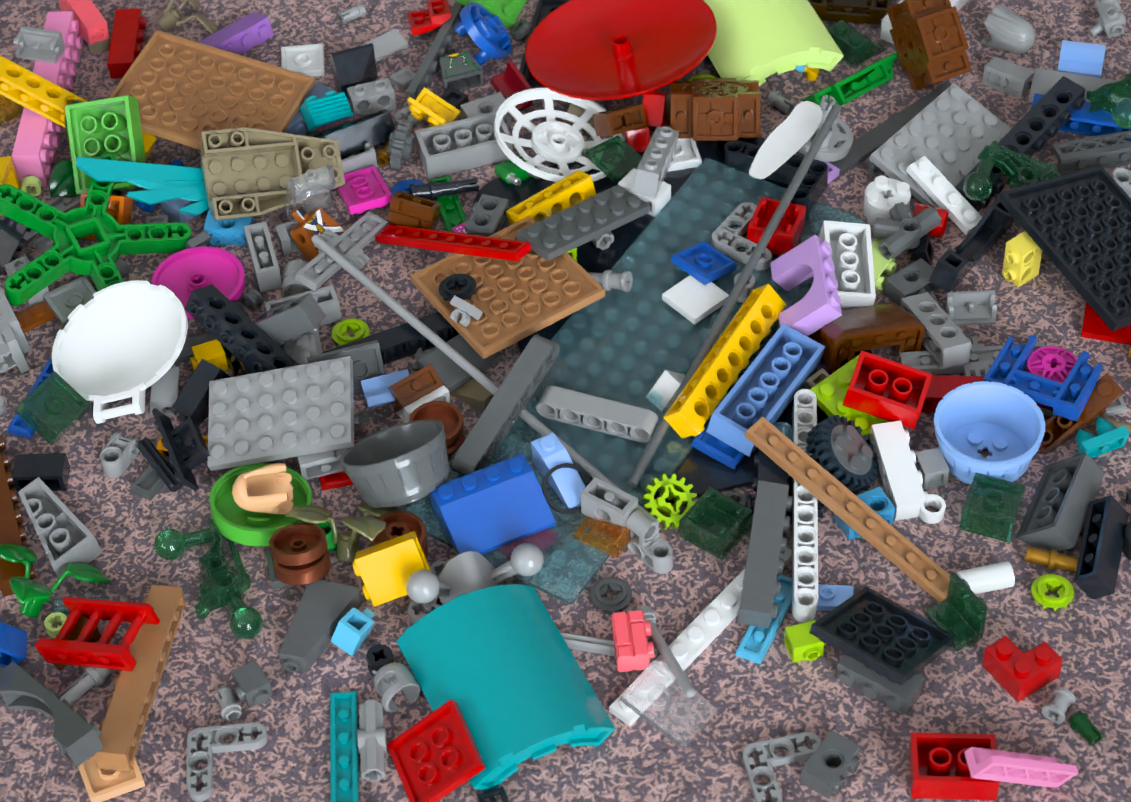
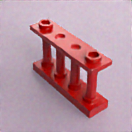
M64 597L62 602L69 610V616L56 638H39L35 647L47 663L133 671L137 662L130 653V646L143 624L159 625L160 619L154 612L153 607L145 602L133 603L86 599L82 597ZM83 614L88 618V621L77 640H67L80 616ZM100 620L110 621L98 642H88ZM121 622H131L120 644H109Z

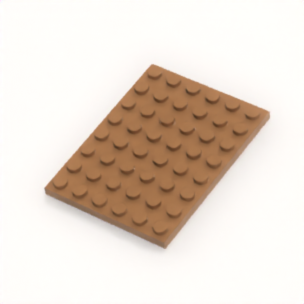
M156 30L109 98L126 95L138 98L142 132L201 150V131L248 127L285 133L304 100L313 89L315 78Z

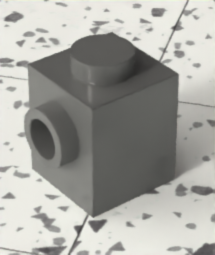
M256 660L231 671L235 687H233L234 693L239 702L244 700L249 708L254 705H262L273 696L270 681Z

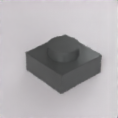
M206 230L187 241L185 249L209 246L210 235Z

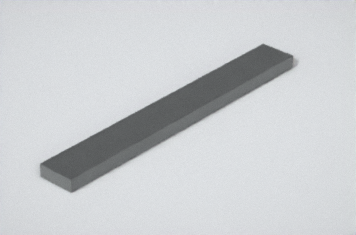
M947 81L854 140L848 154L843 159L830 162L840 169L838 177L871 156L874 151L942 94L952 83Z

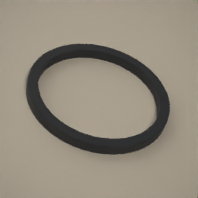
M563 463L556 465L549 470L543 480L542 492L548 505L557 512L563 514L577 513L581 511V506L576 509L567 510L556 506L550 500L546 488L548 478L554 471L560 468H572L579 471L585 477L588 484L592 480L583 468L575 464Z

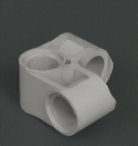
M636 510L626 521L627 547L629 551L639 556L637 559L644 562L654 572L659 574L670 572L674 565L672 547L660 536L658 523L643 511Z

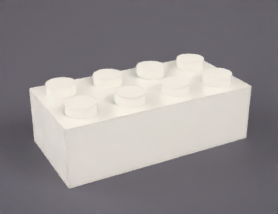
M823 221L819 238L822 241H827L832 248L831 258L835 265L834 274L838 282V295L842 302L840 305L841 310L874 305L876 293L870 224Z

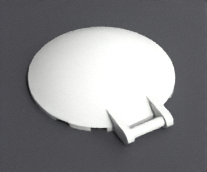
M137 280L106 287L94 293V298L85 305L80 303L67 317L69 321L64 329H59L52 350V365L55 376L69 393L77 398L94 402L93 417L97 424L106 422V419L135 413V415L143 414L145 412V389L159 380L171 368L183 349L188 329L186 311L175 294L161 284L157 286L150 284L149 281ZM132 397V404L107 409L108 402Z

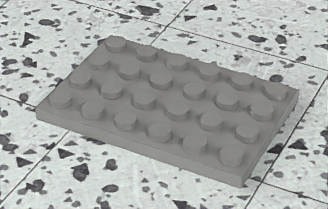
M953 83L874 151L869 160L892 179L908 183L911 195L922 204L935 208L939 206L907 173L908 166L926 156L955 187L1011 128Z
M350 356L209 381L208 452L210 456H208L207 467L210 471L354 447L353 360Z

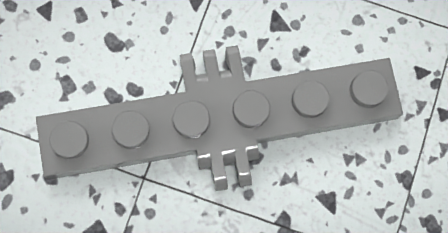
M368 211L340 236L331 230H326L320 237L358 269H361L369 262V257L364 254L362 249L376 238L375 236L387 226L388 222ZM322 251L297 272L295 280L316 291L342 267Z
M971 337L972 351L970 352L969 362L944 369L928 351L899 353V363L933 375L963 373L964 376L983 375L985 377L1004 345L984 347L983 343L978 344L977 337ZM1044 342L1036 343L1032 352L1038 348L1045 347Z

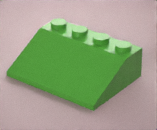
M126 95L65 105L76 195H81V193L88 194L92 177L76 167L75 160L77 157L98 159L102 154H111L118 161L146 163L138 98ZM115 182L113 191L142 187L130 182Z

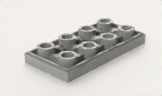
M1041 68L1035 69L1028 102H1033L1035 93L1045 95L1065 76L1086 88L1084 95L1086 101L1113 106L1119 105L1123 86L1122 81Z

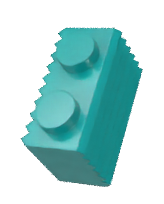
M333 90L325 93L324 97L317 98L314 95L304 100L305 102L300 107V111L309 132L348 122L353 116L350 104H348L345 92L336 93Z

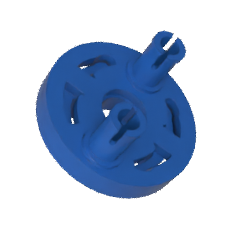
M470 2L460 11L461 22L455 25V30L462 36L468 33L481 49L473 56L480 66L484 65L491 58L502 60L512 51L509 33L506 32V27L496 14L493 16L486 8L475 2Z

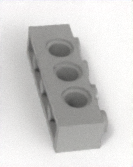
M657 126L637 168L633 193L656 197L675 156L679 131L673 130L670 127Z
M928 292L901 298V307L918 318L924 326L925 334L922 344L942 369L969 362L970 352L972 351L970 339L966 338L960 331L959 326L954 324L948 313L943 311L938 302Z

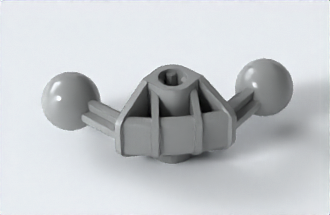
M523 543L513 550L510 561L495 568L480 553L473 551L464 552L448 560L438 578L429 570L421 569L413 572L406 581V592L417 603H429L436 597H439L441 603L445 604L462 593H470L483 588L502 585V582L517 574L533 576L541 570L544 556L536 545Z

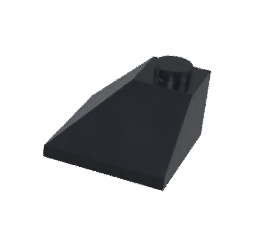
M373 43L331 53L335 85L339 93L345 92L347 100L348 87L373 82L377 79Z

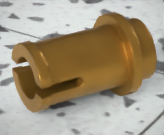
M389 141L386 142L382 150L376 153L377 164L381 167L390 165V155H387Z

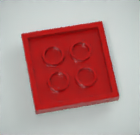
M453 699L387 744L410 802H438L486 768L458 703Z

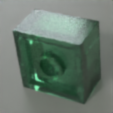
M54 371L20 402L16 413L52 446L85 416L91 404Z
M975 473L962 509L960 530L1010 543L1023 506L1026 485Z
M709 487L680 519V538L723 561L751 529L752 510Z

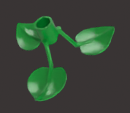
M0 544L1 558L25 565V577L13 576L10 578L9 583L21 604L19 611L26 616L39 617L43 603L49 602L55 590L65 577L69 575L81 581L111 583L108 577L96 567L86 563L72 562L68 563V569L62 573L50 589L42 583L30 580V562L37 560V556L32 550L17 544Z

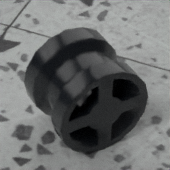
M374 645L367 651L368 670L373 676L376 675L381 667L394 662L392 650L386 645Z

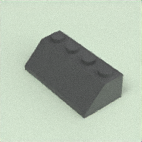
M1087 453L1047 465L1016 539L1048 550L1054 549L1057 552L1069 550L1076 545L1081 529L1085 524L1089 502L1094 500L1104 476V472Z

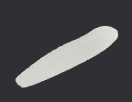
M809 101L796 105L787 119L768 136L760 147L750 167L749 175L754 178L764 179L790 159L812 137L820 125L823 116L820 106Z

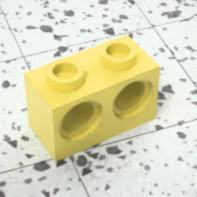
M1026 231L1006 242L1002 275L1006 281L1012 282L1017 287L1022 286L1039 275L1042 250Z

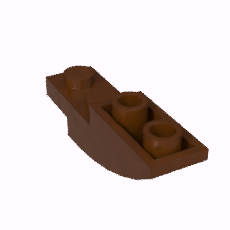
M1106 373L1096 382L1077 422L1058 415H1053L1045 422V433L1039 449L1046 455L1077 435L1078 429H1085L1097 417L1107 411L1106 408L1125 392Z

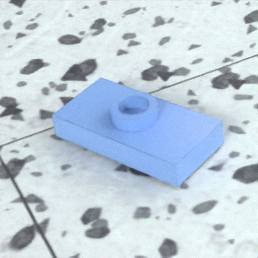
M818 584L817 611H831L853 596V586Z

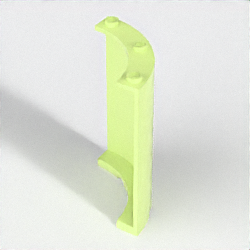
M704 0L713 11L717 24L715 42L707 55L721 78L759 80L760 86L766 82L765 78L776 72L779 75L794 70L796 66L800 65L831 71L844 56L808 0Z

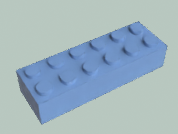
M783 323L712 413L707 433L750 457L756 446L745 437L746 431L762 416L772 425L775 424L793 400L795 393L802 388L805 380L818 367L825 346Z

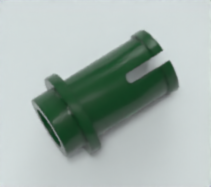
M1081 710L1077 711L1069 719L1070 728L1072 730L1076 729L1087 741L1088 745L1092 747L1094 743L1096 744L1101 741L1104 735L1088 719L1089 715L1087 713H1083Z

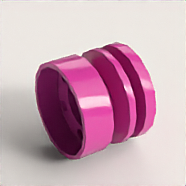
M1045 346L1036 349L1030 354L1027 360L1026 372L1064 383L1077 358L1066 349L1057 346ZM1036 402L1039 407L1053 409V407Z

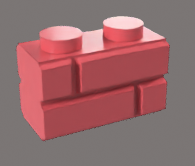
M641 610L629 611L628 613H613L611 615L617 670L619 672H628L633 669L636 671L649 669L650 658H654L653 642L647 641V637L651 636L650 620L644 621V614Z

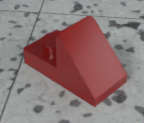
M648 92L643 94L642 104L644 105L647 121L646 127H649L651 131H655L657 126H666V93Z

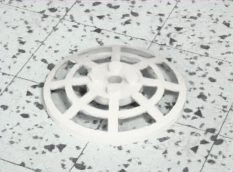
M533 88L515 93L507 98L500 105L496 113L494 135L503 153L521 169L545 180L558 182L578 170L587 172L593 168L601 171L590 175L592 181H597L608 176L619 166L625 151V137L623 133L601 140L600 136L596 135V130L587 123L593 117L592 114L607 111L593 100L571 98L553 92L549 88ZM544 99L545 110L532 111L523 116L515 108L516 105L526 101ZM553 100L569 102L586 109V111L579 118L567 112L554 110ZM507 112L517 120L513 127L512 136L500 133L501 121ZM546 117V122L540 123L537 126L530 122V120ZM555 117L571 121L574 124L571 126L569 124L556 121ZM522 126L532 133L531 140L519 138V131ZM583 128L593 141H584L579 131ZM505 142L514 144L516 150L526 160V162L517 157L507 147ZM616 145L617 152L613 164L608 166L599 163L603 155V147ZM521 146L533 148L537 156L534 158L529 157ZM596 148L593 160L582 156L583 149ZM547 160L558 164L559 169L550 168L541 163ZM577 161L585 166L569 170L567 164Z

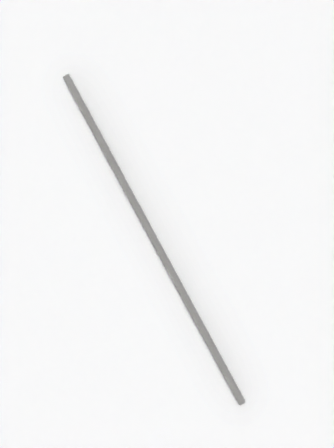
M318 234L312 237L311 241L490 393L495 395L499 386ZM525 408L523 409L519 417L541 436L552 433L549 428ZM556 435L573 463L583 468L592 479L597 477L620 489ZM638 504V510L643 511L659 525V521Z

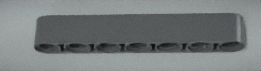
M534 335L454 456L451 465L454 472L465 476L486 468L556 360L560 348L558 343L539 335Z

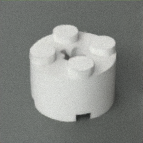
M886 176L876 177L875 181L871 182L865 189L863 213L867 221L874 226L876 218L892 220L889 211L897 203L903 202L910 207L911 192L909 184L887 178Z

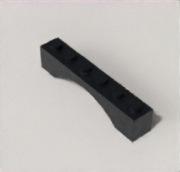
M998 199L990 205L965 240L956 248L948 249L940 257L929 279L930 282L949 293L1011 227L1014 218Z

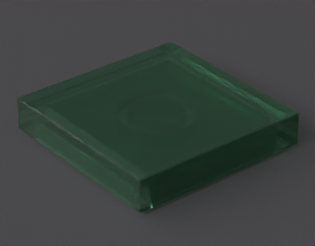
M619 135L586 150L585 157L614 183L622 180L633 168L637 169L642 159V156Z

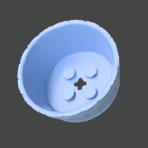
M972 382V384H964L955 390H951L943 397V400L941 399L934 415L935 435L940 451L949 467L950 474L966 484L981 488L1002 487L1019 479L1030 466L1033 456L1040 448L1045 433L1044 416L1036 402L1021 390L998 382ZM988 449V453H991L992 456L988 455L986 458H982L978 451Z

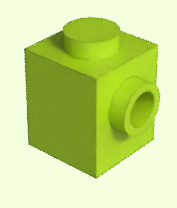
M816 620L785 627L784 643L793 663L803 660L813 661L823 655L824 645H827V643H823L819 638L809 633L811 625Z

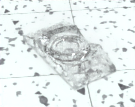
M331 164L288 180L283 215L286 222L295 220L290 213L299 205L308 213L316 208L324 209L333 204L331 190L336 188L334 171Z

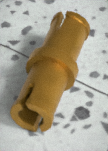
M1028 546L1024 562L1047 566L1048 570L1056 568L1075 574L1079 557L1060 554L1054 549L1047 551Z

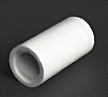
M1008 561L957 571L955 574V580L959 583L957 588L961 597L1010 588L1015 584L1014 572Z

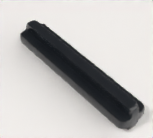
M144 438L139 440L137 443L138 449L169 490L176 492L181 489L182 485L177 481L176 473L150 439Z

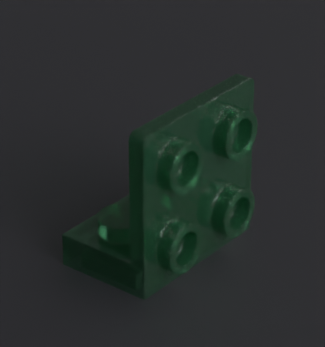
M954 572L950 575L947 599L926 610L925 617L931 623L956 636L952 645L956 652L983 638L987 605L981 597H977L970 589L968 582L961 579Z

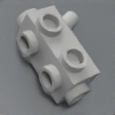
M1095 0L1100 16L1096 18L1097 24L1088 30L1090 36L1094 37L1102 30L1106 32L1108 38L1125 33L1123 24L1126 23L1123 11L1118 12V9H1120L1119 1Z

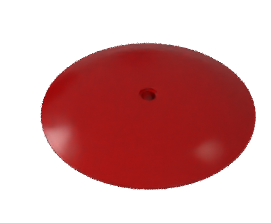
M570 0L548 14L533 30L526 45V63L536 81L551 91L564 96L585 100H613L633 97L669 85L699 65L715 42L717 34L716 18L704 0Z

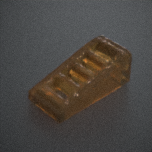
M586 517L573 534V538L618 558L631 541V530L623 526ZM588 527L592 528L588 534L584 533ZM599 531L598 535L595 536L594 533Z

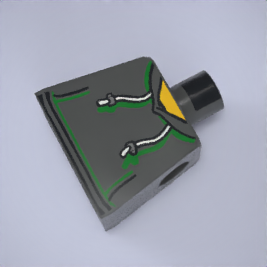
M449 49L445 52L444 56L440 57V72L444 93L451 87L458 91H463L484 85L483 69L469 51L457 53L456 50Z

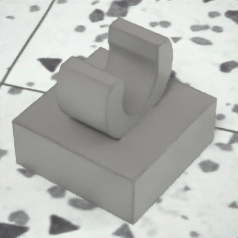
M455 295L449 303L456 308L451 313L450 319L457 322L459 317L462 316L459 323L464 327L469 325L470 317L479 321L483 314L478 308Z

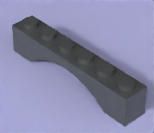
M13 661L0 670V702L9 710H33L54 719L53 738L62 755L76 768L104 748L99 739L102 735L99 728L93 722L88 723L80 711L74 712L67 700L61 701L52 688L48 690L39 677L34 679L27 667L21 668Z

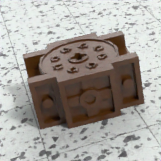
M903 0L899 4L886 8L893 28L889 31L902 71L907 72L913 91L972 71L966 54V49H969L956 6L951 7L950 0Z
M736 78L692 79V81H674L670 84V126L673 130L679 131L678 138H693V141L760 138L761 93L759 92V80H736Z

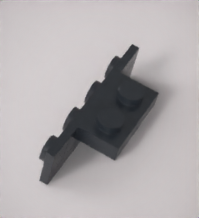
M154 408L152 410L155 418L154 425L162 435L161 442L168 450L169 462L175 467L177 481L182 486L187 485L196 491L199 487L191 470L210 456L197 422L189 417L174 429L170 418Z

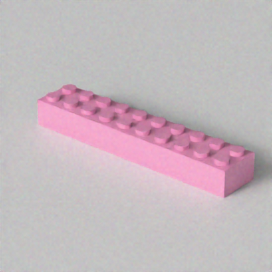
M73 11L48 12L44 29L61 32L65 50L56 64L35 61L33 73L67 91H72V77L76 76L77 73L75 64L80 61L78 49L83 48L82 36L78 34L79 23L78 20H75ZM26 107L23 108L12 158L20 186H22L21 182L24 177L36 176L42 182L41 187H46L53 171L52 163H56L55 150L60 147L59 134L63 133V127Z

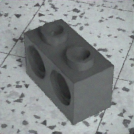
M482 194L478 203L475 202L471 217L467 218L465 222V231L470 235L488 237L502 230L508 220L505 213L509 209L508 199Z

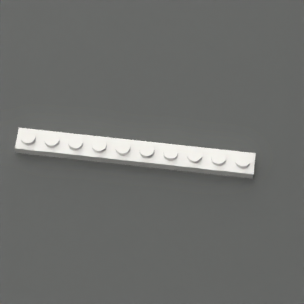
M787 547L785 553H780L779 559H784L783 568L792 560V550ZM745 569L669 645L683 671L739 614ZM661 654L653 661L650 668L645 670L609 706V712L629 726L676 680Z

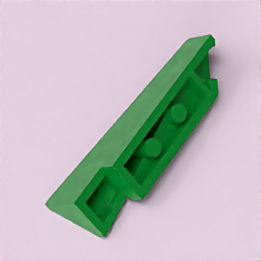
M897 52L846 76L802 100L820 105L822 96L828 95L826 102L832 96L836 100L835 104L840 106L893 78L894 71H892L894 60L898 58Z

